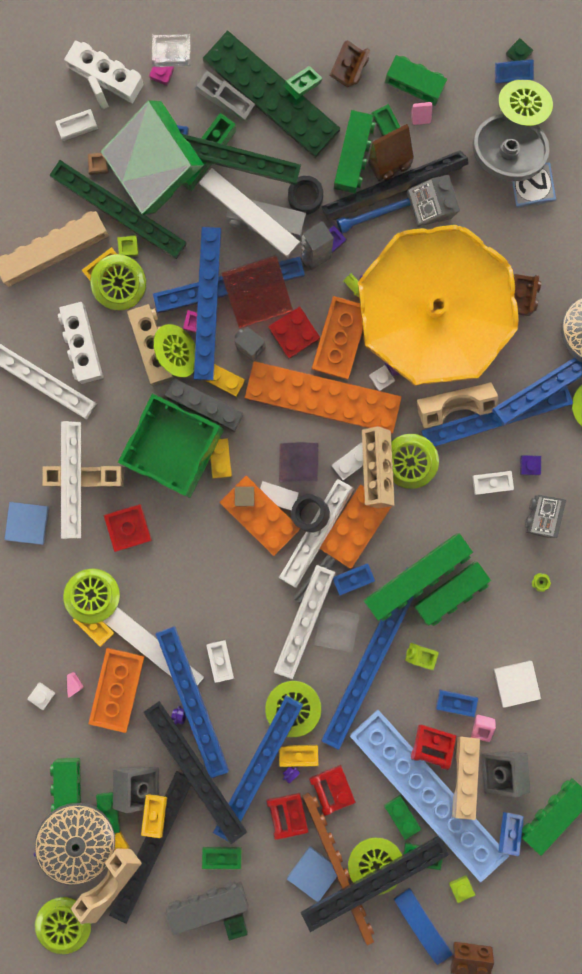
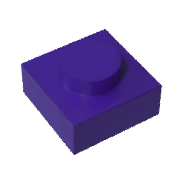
M335 226L329 229L334 238L332 253L347 240Z
M522 455L520 475H541V456Z

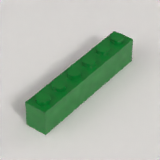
M456 533L363 601L376 620L382 619L384 621L392 615L391 611L396 608L399 610L406 606L409 598L412 596L416 598L424 592L423 588L428 585L431 587L439 582L438 578L441 575L445 574L446 576L455 570L454 566L459 562L461 564L467 562L471 558L469 555L473 551L461 534Z
M57 758L50 766V775L53 776L50 792L51 796H54L51 812L66 804L81 803L80 758ZM74 844V845L72 846V848H73V849H74L75 847L78 848L79 845H78V844Z

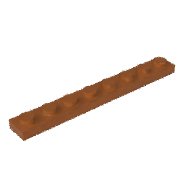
M310 793L302 795L327 856L333 865L339 884L343 889L350 885L348 881L351 880L347 869H343L341 866V862H343L339 850L335 851L333 847L335 840L331 832L327 833L325 826L328 824L324 815H320L317 810L320 807L315 796L312 797ZM361 904L353 908L351 912L363 940L368 946L374 943L371 936L374 934L371 924H366L364 917L367 915Z

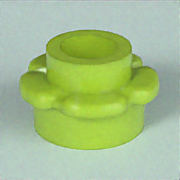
M538 573L534 576V580H532L533 588H536L539 592H544L551 585L547 574Z

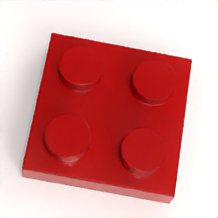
M300 306L268 326L288 359L320 340V336Z
M141 504L103 515L114 552L152 541Z

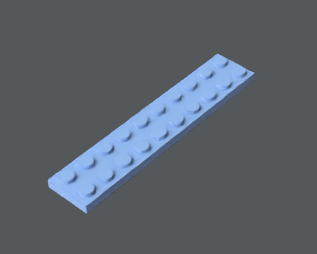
M376 710L350 734L355 743L480 882L509 857L508 854L498 852V842L477 819L470 820L452 817L454 793L425 761L411 759L413 747L379 710Z

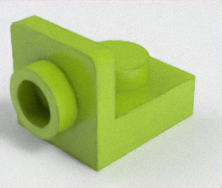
M410 643L405 661L434 670L439 652Z

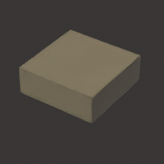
M235 487V506H254V487Z

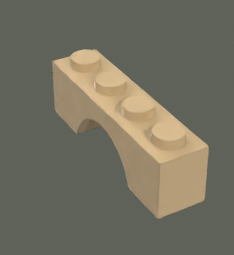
M491 382L417 400L418 415L424 428L443 424L444 418L457 410H471L479 415L492 413L493 408L499 405L498 395Z
M43 466L42 486L61 487V466ZM121 466L81 467V487H124V468Z
M456 738L457 781L452 805V817L476 820L480 739Z
M116 849L105 863L108 868L105 878L96 887L81 894L72 906L71 910L80 924L96 923L142 864L132 849Z

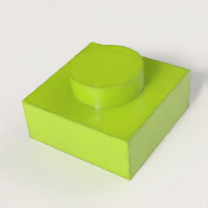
M137 236L117 237L119 255L128 257L139 256Z
M467 875L449 882L457 903L475 896Z

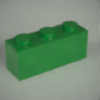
M398 55L395 56L385 79V83L425 102H431L434 106H436L447 82V78L443 74L432 72L426 66L415 64L407 57Z

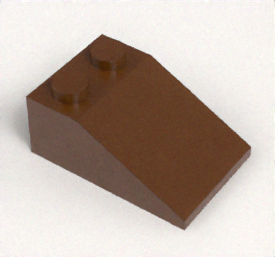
M408 124L372 142L368 163L378 181L383 179L386 181L392 178L394 173L398 171L404 172L411 167L414 156Z

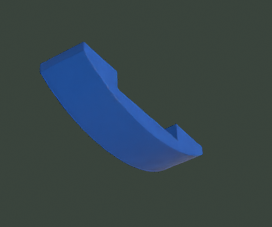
M408 888L396 896L394 900L433 961L439 965L452 956L453 953L443 937L440 936L412 890Z

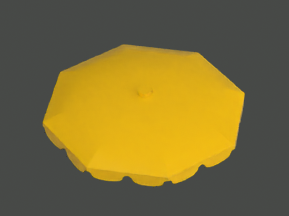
M448 225L429 230L412 229L397 233L358 282L365 346L413 385L478 379L518 329V308L514 298L515 283L511 265L501 254L491 247L485 246L477 235L465 227Z

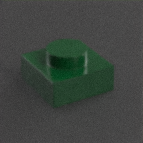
M519 38L506 52V55L512 61L526 60L532 54L533 49Z
M243 913L224 919L229 941L248 935Z

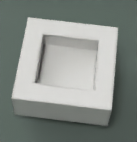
M385 365L369 375L378 391L395 382V379Z
M38 683L28 697V700L44 710L56 693L42 683Z

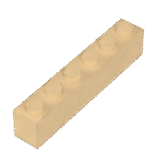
M96 211L87 212L82 216L83 218L77 221H69L65 227L53 229L48 233L49 235L43 238H35L31 244L20 246L9 255L0 256V277L3 283L10 287L109 237Z

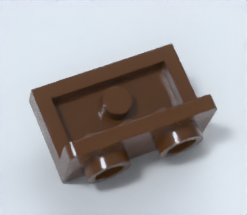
M345 41L329 76L347 88L356 85L361 79L362 74L360 73L369 61L368 55L370 50L368 48L361 50L350 41Z
M514 274V298L517 302L518 314L530 316L538 307L536 294L539 293L541 288L539 275L531 277Z
M454 942V955L450 966L451 974H491L494 965L493 949L491 946Z

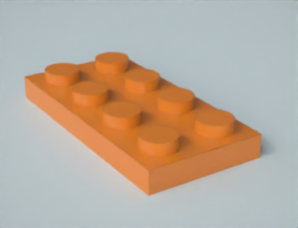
M336 296L332 297L311 370L348 380L363 331L360 303Z
M246 475L219 503L275 556L300 528ZM235 487H254V506H235Z
M360 484L331 528L320 549L352 569L392 506L379 509L366 506L364 486Z
M106 648L89 725L123 733L127 732L145 656Z

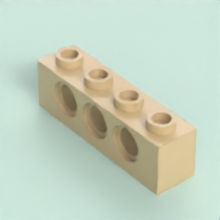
M147 304L127 311L150 384L155 386L173 380V375L162 366H154V361L157 359L155 351L148 348L149 342L154 341L155 333L160 328L157 327L155 321L158 320L155 308L151 309L150 305ZM145 323L152 324L151 329L148 331H143L142 326Z
M378 426L362 430L365 505L378 509L394 506L391 431Z

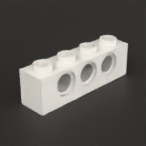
M75 40L64 59L69 69L87 79L95 75L100 86L132 104L144 85L141 75L133 69L130 71L121 62L108 59L105 53L92 50V47L85 42L80 43ZM88 59H92V60H93V61H92L91 63H89V64H86V63H85ZM105 68L109 69L106 73L101 72ZM119 78H126L123 82H118Z
M82 302L59 307L60 314H58L60 324L64 325L65 332H63L64 341L69 344L70 348L67 351L70 362L73 361L75 367L72 369L74 379H78V382L81 384L103 379L85 305ZM74 321H79L77 329H71V324ZM83 339L84 345L76 348V342ZM87 357L89 359L88 364L81 366V359Z

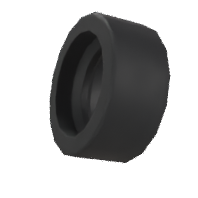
M303 175L298 177L297 184H290L288 188L290 207L293 210L304 212L306 215L316 212L323 202V187L312 176ZM310 185L316 190L317 198L313 204L303 206L296 201L294 196L299 186Z
M313 494L299 497L294 502L291 510L294 524L306 532L314 533L320 531L326 526L330 516L329 507L325 501ZM309 503L318 504L320 507L318 520L312 524H305L301 520L302 509Z

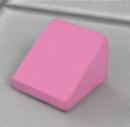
M431 102L413 105L411 110L413 125L431 123Z
M75 672L67 675L69 698L84 688Z
M476 715L471 738L490 742L496 728L495 719Z

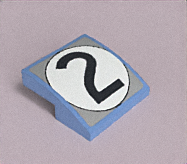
M550 162L545 163L543 169L534 177L523 181H512L517 208L536 203L540 205L556 200Z

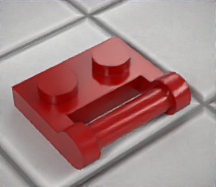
M418 725L411 759L429 762L441 766L442 769L449 770L456 735L425 725ZM422 747L444 753V758L423 753Z
M341 765L309 778L322 805L321 811L324 816L356 803ZM325 779L335 802L329 805L321 781Z
M300 793L266 800L267 806L270 807L274 825V839L278 840L309 833ZM283 804L287 830H282L277 805Z

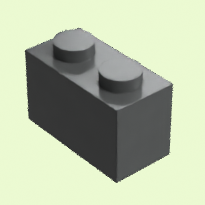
M248 326L245 329L241 328L235 335L236 348L253 362L266 348L265 341Z

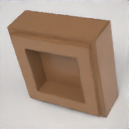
M102 153L88 154L90 175L109 173L108 162Z

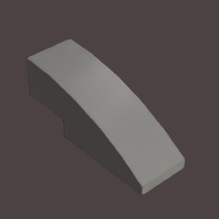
M209 71L203 74L194 88L202 96L242 120L246 119L255 105L226 81H220Z

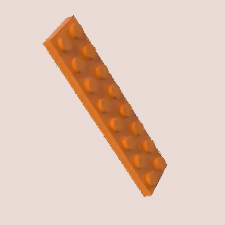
M255 361L253 362L245 399L365 428L378 426L390 430L391 434L394 431L402 396Z

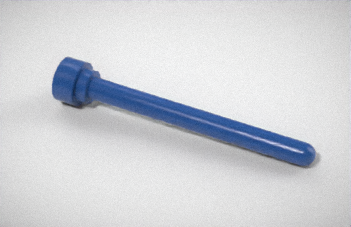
M409 198L350 219L349 217L337 219L339 231L343 234L348 232L354 225L410 206L411 204Z

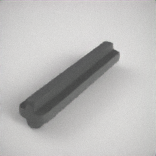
M327 555L319 566L330 569L335 563V559ZM312 575L294 596V599L300 604Z

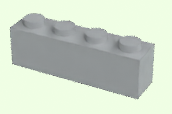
M251 200L292 236L300 240L306 213ZM228 208L226 219L231 226L248 227V230L256 232Z

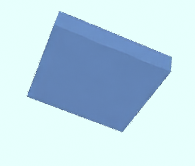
M9 502L4 540L44 545L49 507Z
M309 846L288 875L287 880L319 902L337 875L330 860Z

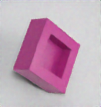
M156 59L149 77L151 80L168 86L174 66Z
M188 310L183 329L196 333L197 312Z

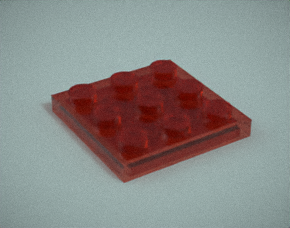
M277 255L221 272L239 328L293 311Z

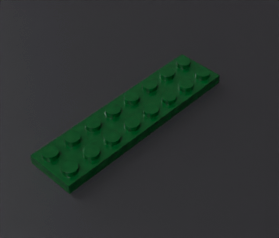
M228 30L203 57V61L237 91L252 101L260 111L313 157L316 158L340 131V127L302 95L296 99L283 87L286 80Z

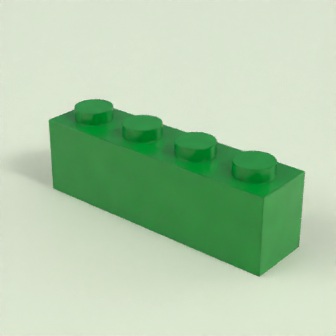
M351 110L333 189L356 193V189L361 188L363 177L360 176V172L365 170L367 162L364 154L365 151L369 152L371 140H368L369 133L373 134L376 123L372 122V114Z
M220 113L201 139L227 145L236 133V124ZM202 161L204 166L183 186L192 192L212 165L211 163Z
M474 561L413 605V607L426 625L432 624V626H435L442 621L441 617L446 613L450 615L456 611L458 604L461 602L465 604L473 598L472 594L476 591L482 592L489 586L487 583L491 579L481 565Z
M573 778L565 781L557 795H552L545 808L538 810L534 820L522 828L521 837L540 856L545 853L582 812V786Z

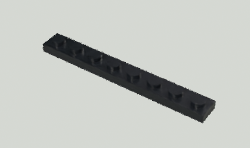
M459 150L321 206L323 213L328 221L337 220L345 214L354 213L360 208L375 204L377 201L391 198L393 195L405 192L429 179L444 176L446 173L454 170H460L463 166L469 164L468 157Z
M158 701L145 710L143 714L229 843L233 844L247 833L246 829L161 702Z
M176 771L164 796L167 797L162 837H145L137 854V858L142 864L120 891L109 916L127 924L190 789L191 784L184 774Z
M437 836L300 913L309 931L312 932L447 857L449 854L441 838Z

